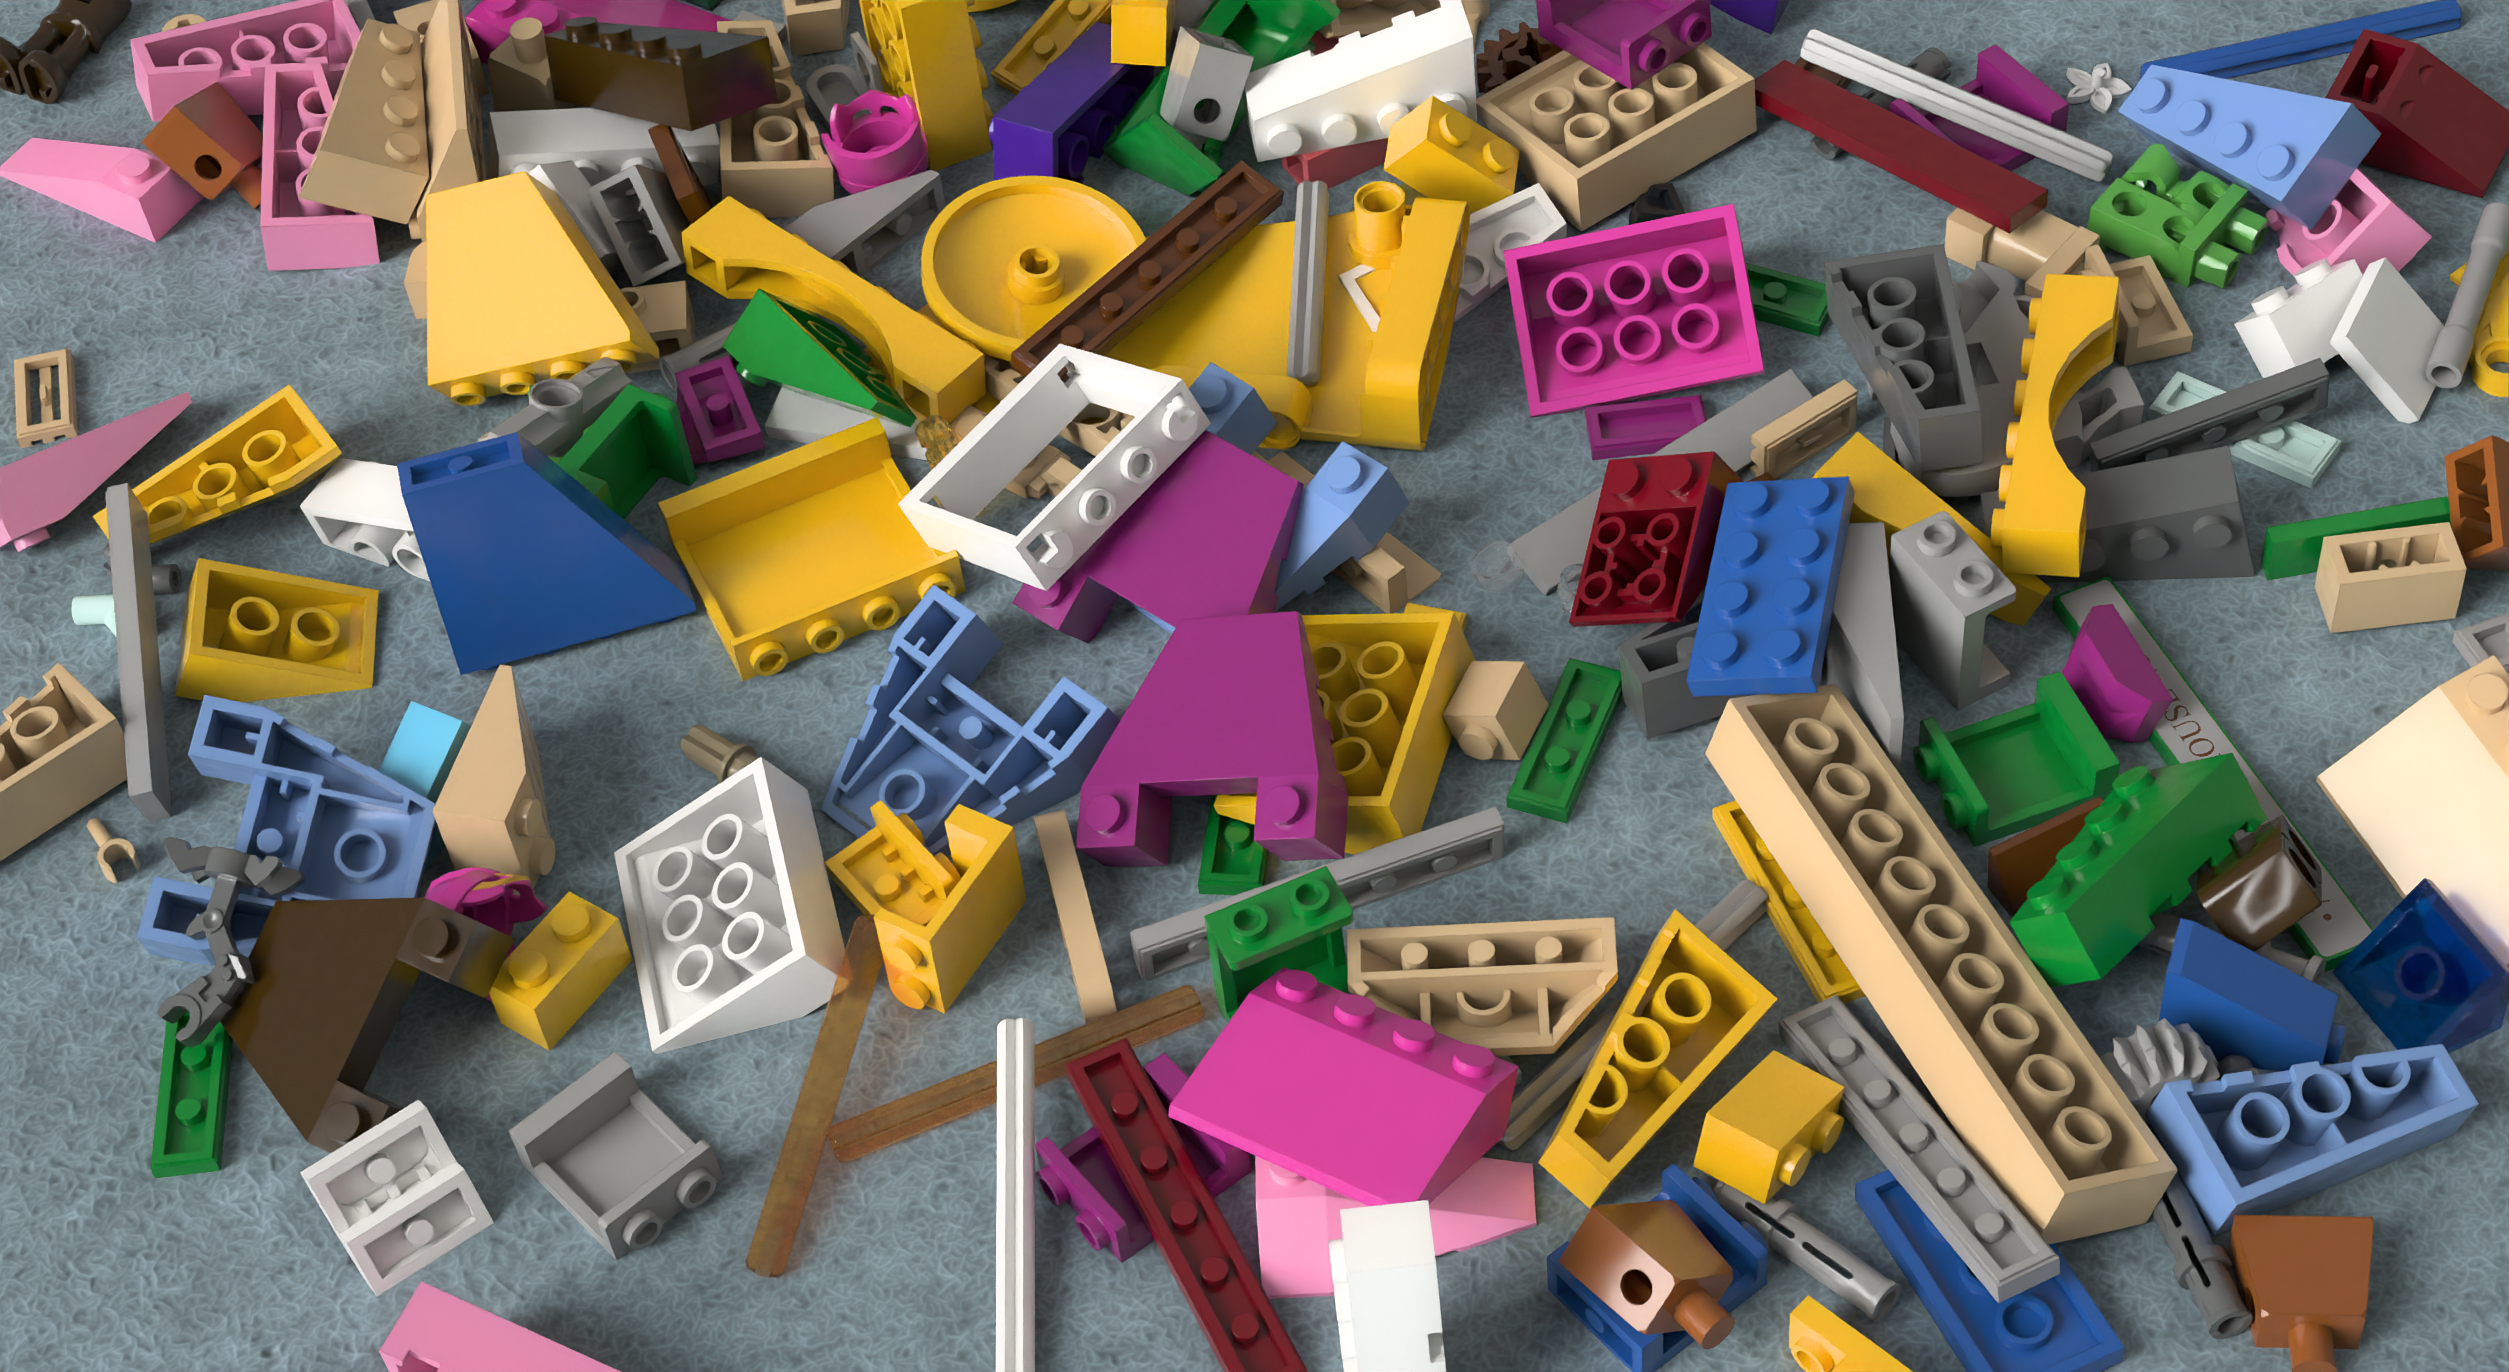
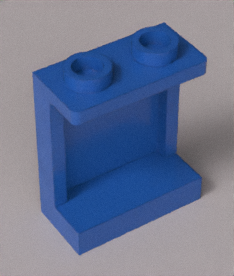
M1671 1164L1662 1171V1189L1650 1201L1674 1200L1733 1269V1280L1718 1302L1730 1314L1767 1285V1245L1760 1233L1752 1225L1745 1221L1738 1223L1720 1206L1715 1193L1702 1179L1698 1177L1691 1179L1675 1164ZM1566 1241L1547 1256L1548 1290L1632 1372H1656L1695 1341L1685 1330L1651 1335L1637 1331L1559 1262V1259L1570 1243L1569 1241Z

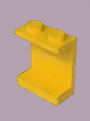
M961 804L955 807L945 821L952 862L961 879L927 926L924 927L883 908H880L874 916L890 990L899 1001L913 1009H922L926 1005L946 1013L1027 901L1014 827Z

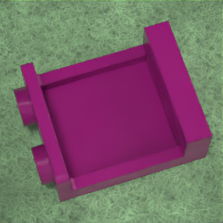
M1536 0L1539 36L1631 90L1712 37L1710 0Z
M1996 44L1978 53L1976 79L1959 88L2062 131H2067L2068 102ZM1902 98L1890 103V112L2009 171H2013L2036 158L1925 110H1915Z
M1163 1053L1145 1065L1143 1069L1169 1114L1170 1104L1189 1078ZM1171 1118L1214 1198L1252 1172L1249 1152ZM1094 1126L1060 1150L1047 1136L1035 1144L1040 1170L1035 1173V1178L1039 1187L1052 1204L1059 1207L1066 1202L1078 1215L1075 1217L1076 1225L1084 1239L1094 1250L1100 1251L1107 1247L1123 1263L1154 1241Z

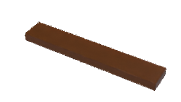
M1241 160L1011 353L1010 366L1026 377L1059 344L1101 356L1106 355L1280 207L1283 202L1284 191ZM1065 366L1057 373L1063 383L1069 379L1067 375L1068 370Z

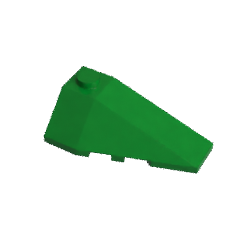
M760 288L722 345L739 362L735 368L736 371L757 386L764 388L769 381L790 391L910 428L917 419L898 392L884 383L886 376L883 372L874 366L868 365L872 359L868 352L838 324Z

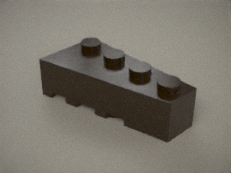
M578 17L567 20L564 23L565 29L544 35L554 99L687 131H694L777 101L768 36L598 22L595 17Z

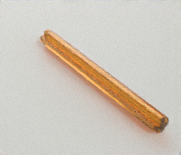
M874 914L871 916L860 915L854 921L745 1260L746 1267L761 1277L780 1278L785 1273L879 976L883 955L874 921Z
M1184 985L1034 1045L1035 1087L1066 1075V1063L1124 1038H1127L1131 1047L1134 1048L1199 1022L1204 1016L1197 993L1191 985ZM997 1060L830 1126L827 1133L835 1157L840 1163H847L997 1103Z

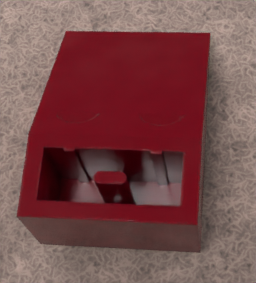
M2363 29L2325 97L2327 99L2352 103L2381 133L2361 163L2479 198H2484L2509 149V111L2420 44Z
M1715 451L1612 459L1608 461L1569 620L1573 627L1680 622L1707 584L1727 484L1744 482Z

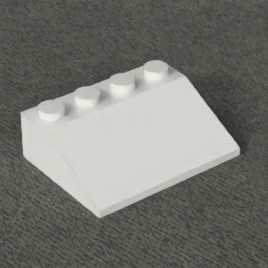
M758 758L614 852L652 1052L658 1054L801 1018L853 986L808 790L764 758Z

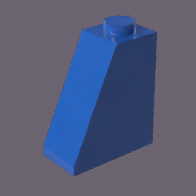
M2180 918L2167 968L2159 1021L2165 1018L2173 1027L2189 1023L2194 1032L2200 1035L2205 1045L2210 1046L2217 1061L2220 1062L2224 1057L2230 1055H2242L2251 1060L2254 1068L2273 1071H2287L2294 1064L2319 1061L2320 1066L2324 1062L2336 1064L2339 1061L2346 1029L2345 1024L2333 1022L2338 999L2337 994L2195 921Z

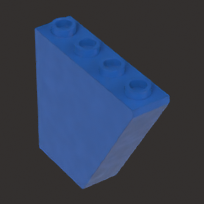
M518 432L397 463L402 497L461 675L478 670H492L501 664L537 654H551L563 647L596 638H610L622 631L655 622H669L678 616L696 612L686 570Z

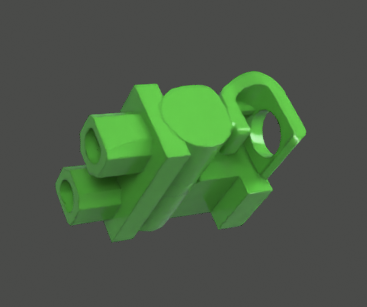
M2157 143L2150 145L2121 179L2117 177L2090 207L2087 229L2100 235L2098 245L2103 253H2106L2111 248L2133 259L2150 255L2159 273L2164 278H2173V282L2189 288L2195 279L2199 278L2224 290L2235 277L2242 255L2225 247V245L2229 244L2250 255H2254L2265 241L2269 220L2245 208L2248 190L2232 183L2228 187L2226 183L2204 171L2197 172L2190 180H2180L2178 164L2172 159L2163 144ZM2152 181L2157 188L2156 195L2149 192L2152 187Z

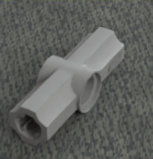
M605 356L569 380H542L530 388L529 406L478 438V442L518 432L546 456L564 457L583 436V430L591 426L628 384L633 385L632 380L624 373L621 363Z

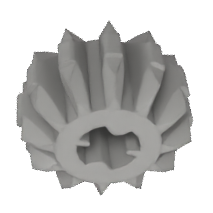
M2165 1018L2160 1020L2151 1029L2145 1030L2137 1024L2135 1034L2128 1038H2113L2114 1051L2099 1057L2153 1135L2156 1133L2145 1114L2166 1082L2191 1079V1083L2194 1084L2215 1081L2220 1077L2216 1068L2218 1063L2210 1046L2205 1045L2200 1035L2194 1032L2189 1023L2173 1027Z

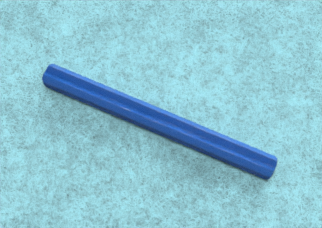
M2436 0L2145 62L2140 69V79L2151 64L2228 79L2350 53L2363 29L2403 40H2411L2457 30L2461 26L2462 10L2456 0Z

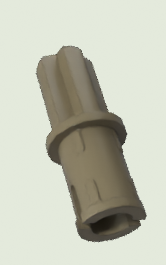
M704 725L692 726L688 734L680 742V748L684 751L686 758L715 774L719 784L759 758L756 756L755 749L747 743L736 745ZM783 772L793 779V777L790 774Z

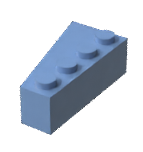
M2152 64L2118 110V113L2148 140L2155 144H2163L2168 152L2217 177L2230 186L2234 183L2247 189V195L2309 230L2314 228L2381 135L2374 125L2352 103Z
M2443 1044L2359 1055L2355 1056L2351 1062L2321 1066L2319 1061L2294 1064L2287 1071L2253 1075L2252 1071L2224 1074L2220 1080L2194 1084L2191 1083V1079L2166 1082L2145 1115L2168 1156L2177 1167L2180 1177L2215 1236L2232 1229L2234 1215H2265L2453 1136L2479 1103Z

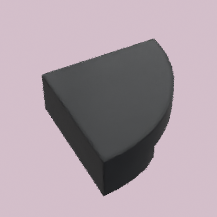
M1654 184L1650 186L1648 192L1638 197L1629 214V225L1685 214L1673 184Z

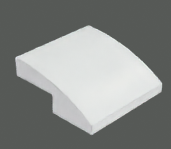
M419 1100L300 1172L346 1251L377 1297L494 1223L465 1169L456 1162L427 1107Z

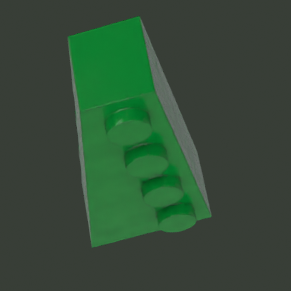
M2233 753L2149 770L2147 766H2138L2119 775L2112 783L2113 790L2102 804L2085 817V826L2074 840L2057 853V861L2046 876L2028 890V899L2010 920V924L2030 960L2050 988L2102 979L2155 928L2150 917L2158 915L2172 906H2178L2193 891L2187 879L2194 872L2198 871L2206 863L2209 867L2217 865L2230 854L2233 848L2228 840L2238 830H2244L2245 833L2254 832L2268 819Z

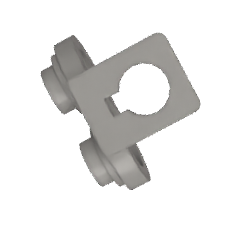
M858 31L850 34L857 72L846 65H828L814 71L806 82L809 101L830 133V113L835 103L847 105L871 89L884 92L878 61ZM887 106L881 107V111L888 112ZM862 109L854 115L853 120L871 113L870 110Z

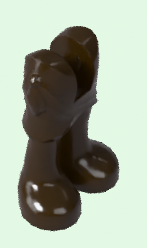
M60 0L57 7L42 19L37 31L22 45L17 47L9 40L0 37V88L18 95H22L26 91L30 99L45 104L53 103L64 93L68 79L87 52L91 51L99 54L105 39L129 15L132 7L131 0Z

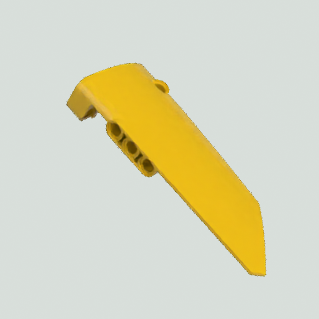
M1374 181L1363 185L1356 191L1354 195L1355 211L1328 216L1320 380L1314 386H1306L1287 374L1295 221L1257 225L1104 355V357L1180 378L1188 389L1210 362L1214 363L1254 387L1276 420L1277 424L1258 446L1261 448L1287 450L1294 447L1301 439L1341 443L1344 441L1351 445L1423 452L1426 443L1421 441H1427L1457 309L1459 286L1462 280L1469 235V202L1416 197L1413 205H1405V193L1400 186L1387 181ZM1362 264L1375 268V271L1356 280V283L1380 318L1376 332L1372 331L1338 276ZM928 304L917 311V313L928 315L938 326L947 330L935 317ZM866 347L865 350L872 358L868 365L881 370L886 376L884 383L892 388V384L882 364ZM986 388V394L972 406L989 414L1001 401L992 397ZM1092 417L1084 419L1080 423L1098 424L1107 419Z

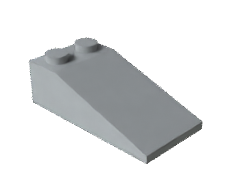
M1884 522L1849 523L1821 670L1822 676L1827 685L1837 684L1900 774L1904 713Z

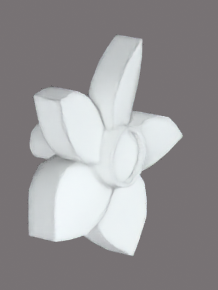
M2108 63L2097 64L2093 68L2092 76L2079 69H2067V78L2076 85L2068 93L2066 102L2069 104L2082 103L2090 99L2094 109L2107 114L2112 98L2123 97L2132 91L2123 80L2115 77L2111 78V69Z

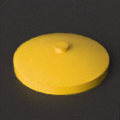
M1049 176L1003 178L979 185L963 193L937 215L925 236L922 247V287L933 314L951 334L961 340L970 341L982 353L1011 361V353L1139 247L1146 241V238L1136 221L1123 207L1091 187L1067 179Z

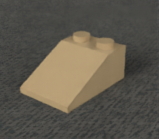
M499 665L432 812L455 871L478 867L500 871V873L528 876L534 889L539 875H547L552 869L555 859V843L550 834L537 740L512 667Z

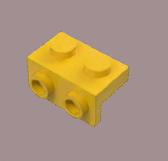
M880 800L870 807L876 827L825 861L829 877L875 928L874 916L880 908L926 927L958 884L961 877L954 865L943 853L939 852L933 856L923 846L925 840L922 833L906 813L903 812L896 817Z

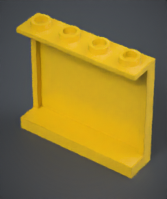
M877 417L658 503L668 539L684 570H686L688 578L742 681L758 675H774L780 672L787 663L814 652H831L839 647L844 640L871 629L880 631L891 627L899 618L910 614L933 585L943 590L952 598L966 591L956 550L944 553L928 547L899 507L898 503L911 489L891 457L886 431Z

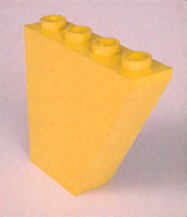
M523 171L426 195L428 386L449 397L454 404L475 406L484 403L486 397L504 393L511 395L528 394L530 385H534L542 380H569L604 356L621 363L624 372L636 369L639 363L659 359V348L556 193L549 187Z

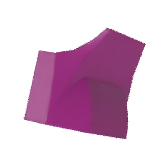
M730 356L674 373L677 382L676 405L679 410L693 465L766 448L761 429Z
M2114 605L2092 606L2071 647L2062 674L2104 739L2116 738L2129 743L2147 741L2172 703L2173 698Z

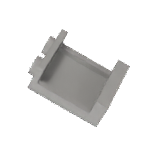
M1945 511L1938 512L1892 534L1889 577L1896 642L1956 711L2009 686L2011 673L1983 641L1986 616L2013 602L2016 598V587Z
M616 1051L509 1130L522 1165L616 1260L631 1249L640 1250L653 1243L661 1233L663 1224L685 1207L692 1209L702 1205L713 1194L716 1183L723 1179L713 1147L704 1139L695 1144L639 1089L631 1065Z

